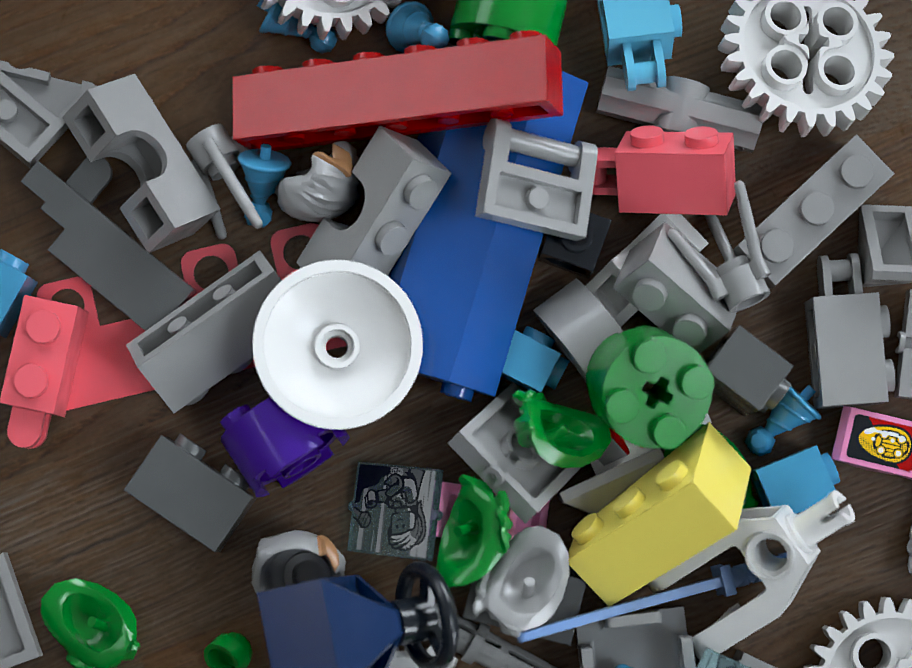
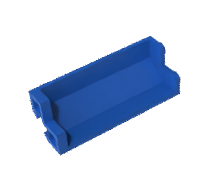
M562 71L563 116L510 122L512 129L571 144L589 82ZM487 125L419 133L417 140L452 174L388 274V277L397 283L410 299L420 322L423 348L421 364L417 375L441 382L440 393L469 402L472 401L474 393L494 397L496 395L544 234L475 216L485 155L483 136ZM509 151L507 161L557 175L562 174L564 167L562 164Z

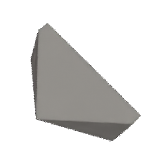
M863 204L860 206L858 256L861 265L863 287L912 283V206Z
M660 448L653 449L557 493L561 504L588 514H597L663 460L664 455Z

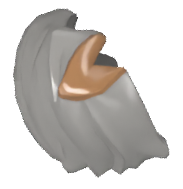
M340 141L332 144V153L329 156L320 151L314 152L311 157V168L296 172L297 176L285 177L280 180L277 203L281 210L295 219L318 223L322 221L323 217L331 220L346 213L361 198L359 189L361 181L352 173L359 160L357 150L349 142Z
M292 530L261 538L252 566L251 584L257 594V592L315 579L345 576L346 561L328 537L322 534L316 535L308 531Z

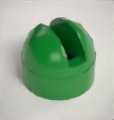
M236 632L223 633L217 636L204 649V659L209 668H248L253 655L250 641L243 634Z

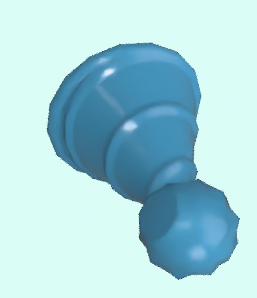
M260 0L257 7L261 8L264 0ZM279 2L272 5L271 8L264 10L268 14L260 26V33L270 32L285 36L293 35L304 37L305 39L309 38L311 48L321 54L330 52L336 46V31L332 27L325 39L320 40L317 26L315 27L313 24H309L302 35L298 34V19L293 16L282 25L277 23L282 10Z
M416 1L404 2L396 6L390 13L386 23V36L390 45L396 51L404 53L406 47L413 45H430L436 49L445 48L450 40L448 30L443 25L434 23L429 9L424 4Z
M261 144L260 149L245 150L237 158L240 165H242L245 174L244 179L247 181L251 193L250 197L253 199L252 203L262 219V228L272 221L273 211L270 208V204L266 201L275 192L277 184L292 164L287 156L271 150L272 146L269 144ZM244 215L247 224L252 226L247 216Z
M809 384L801 393L791 386L785 396L771 411L769 418L766 420L765 428L759 426L749 430L745 443L750 452L758 456L770 453L774 447V437L776 435L791 431L793 428L810 423L812 420L821 419V414L808 402L816 393Z

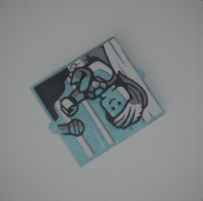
M358 462L354 499L348 504V509L352 512L347 551L433 561L437 522L443 518V513L439 510L443 470Z

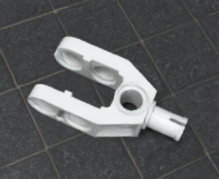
M836 490L830 492L827 497L800 514L794 513L789 505L742 509L736 531L647 584L653 594L661 592L731 546H736L741 550L748 568L764 583L766 589L742 607L736 603L716 622L692 637L694 654L700 662H702L707 650L717 655L780 617L788 608L821 551L817 543L843 526L855 521V515L850 504L829 515L840 507V503L846 500L840 492ZM766 539L779 541L785 547L787 558H778L772 555L766 546Z

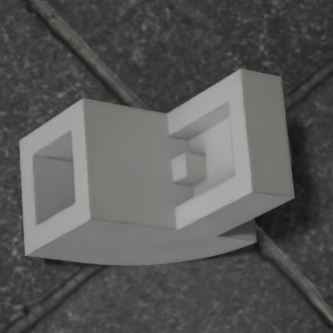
M577 278L533 310L549 336L555 340L557 348L573 363L585 382L589 361L597 347L607 337L617 332H624L602 303Z

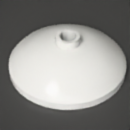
M327 260L313 263L294 271L284 278L264 301L257 316L253 333V355L256 370L270 397L280 408L297 420L325 429L341 430L356 428L374 422L386 415L401 402L410 390L418 374L422 358L423 340L420 322L415 308L405 292L397 283L379 270L348 260ZM332 338H341L347 345V352L340 358L331 357L326 351V343Z

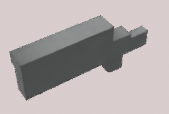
M86 157L66 182L41 162L37 161L20 182L45 201L40 209L64 228V231L49 247L48 251L145 331L191 299L196 293L192 286L152 253H147L140 243L92 205L110 183L113 176L112 167L106 159L101 158L90 162L88 157Z

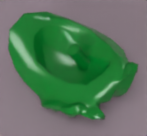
M532 389L527 392L517 390L512 395L515 403L520 408L519 413L521 414L513 423L519 444L525 448L533 447L536 454L549 464L562 468L584 467L601 458L611 442L610 428L597 415L547 402L544 393H536Z
M460 475L458 479L462 487L444 527L439 545L436 569L443 576L448 587L465 586L479 580L495 567L510 548L509 541L511 540V535L508 531L512 528L513 523L507 516L510 502L506 491L499 490L496 496L494 491L484 481L468 475Z
M78 578L57 582L41 598L40 613L44 624L51 635L66 650V661L74 668H115L119 666L121 661H132L141 647L137 641V620L130 606L116 593L98 583Z

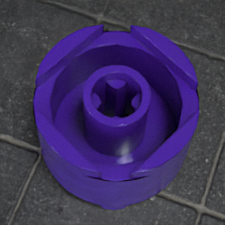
M271 397L252 409L248 404L240 406L220 421L225 430L221 437V442L256 497L269 495L270 493L265 485L275 480L279 482L283 489L318 468L334 455L329 445L336 438L343 446L349 440V435L345 429H325L306 424L285 412Z

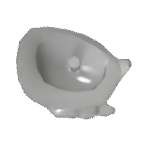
M543 526L526 527L517 533L509 541L510 548L489 573L480 578V581L475 586L476 598L472 605L474 616H478L481 612L487 610L490 618L498 622L500 631L515 638L519 637L522 631L542 626L554 615L563 599L568 582L569 553L560 536Z

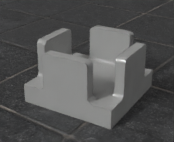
M684 606L633 611L575 627L580 668H615L619 664H626L634 668H696L692 636L687 634Z

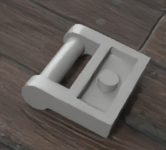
M492 118L488 122L483 136L485 155L475 216L574 241L586 238L598 157L597 146L584 141H577L573 145L512 129L510 122ZM509 151L566 165L569 167L571 176L569 178L507 162Z

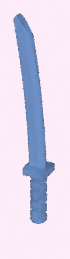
M787 552L776 556L778 558H787ZM743 563L733 566V568L730 567V564L724 566L718 564L710 566L712 578L522 631L517 640L518 643L526 642L716 589L717 596L725 595L727 597L737 594V587L761 582V580L748 568L747 564Z

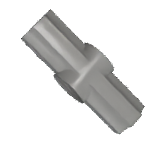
M608 66L596 113L645 126H658L663 129V132H685L690 128L699 126L712 127L718 132L734 133V149L752 153L762 127L759 116L763 107L755 104L744 109L741 106L743 100L712 93L710 88L703 83L676 76H666V87L657 88L656 83L636 85L635 91H627L623 69Z

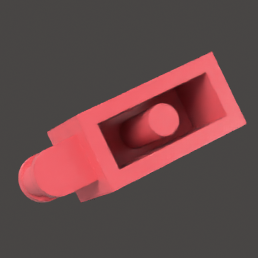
M649 125L626 131L617 148H597L598 157L592 194L618 196L619 213L728 215L736 194L734 189L736 182L734 133L718 132L715 128L707 126L693 127L685 132H663L662 128ZM607 168H616V175H607Z
M24 295L0 396V403L12 406L7 435L9 440L18 447L34 449L41 446L47 438L51 416L65 417L89 314V312L79 306Z

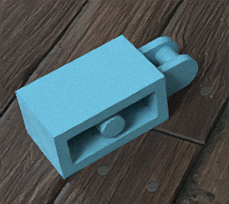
M597 0L607 66L622 65L627 91H635L636 85L656 83L657 88L666 87L664 59H672L674 38L682 37V16L679 4L670 5L669 0Z

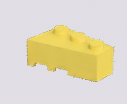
M708 422L597 514L591 513L575 526L571 534L573 541L568 552L569 566L608 606L614 605L736 531L752 468L715 427Z

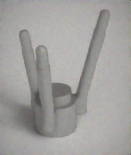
M222 124L212 125L194 135L187 142L186 148L194 159L191 163L210 190L215 201L216 198L208 175H210L213 181L223 178L252 226L257 229L261 228L263 225L262 219L234 174V171L240 166L237 157L241 152L248 149L233 140V136H229ZM279 183L277 184L274 192L277 196ZM219 210L210 220L212 221L217 238L223 240L226 238L227 232Z
M741 180L735 182L734 189L750 262L746 255L736 257L716 215L704 216L725 260V263L716 269L719 275L718 278L677 229L672 228L668 231L669 238L707 284L714 301L724 299L730 312L747 309L770 295V290L764 279L771 273L762 257L750 201L748 200L745 184Z

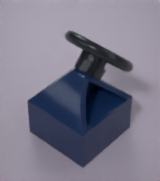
M416 561L408 564L403 569L397 581L395 600L388 601L360 575L320 578L257 592L271 668H388L397 647L404 645L408 655L419 668H447L456 654L459 629L453 596L440 572L426 562ZM420 578L419 596L411 597L414 583ZM435 600L437 602V606L439 609L441 628L438 624V615L435 608ZM429 640L435 656L430 655L420 641Z

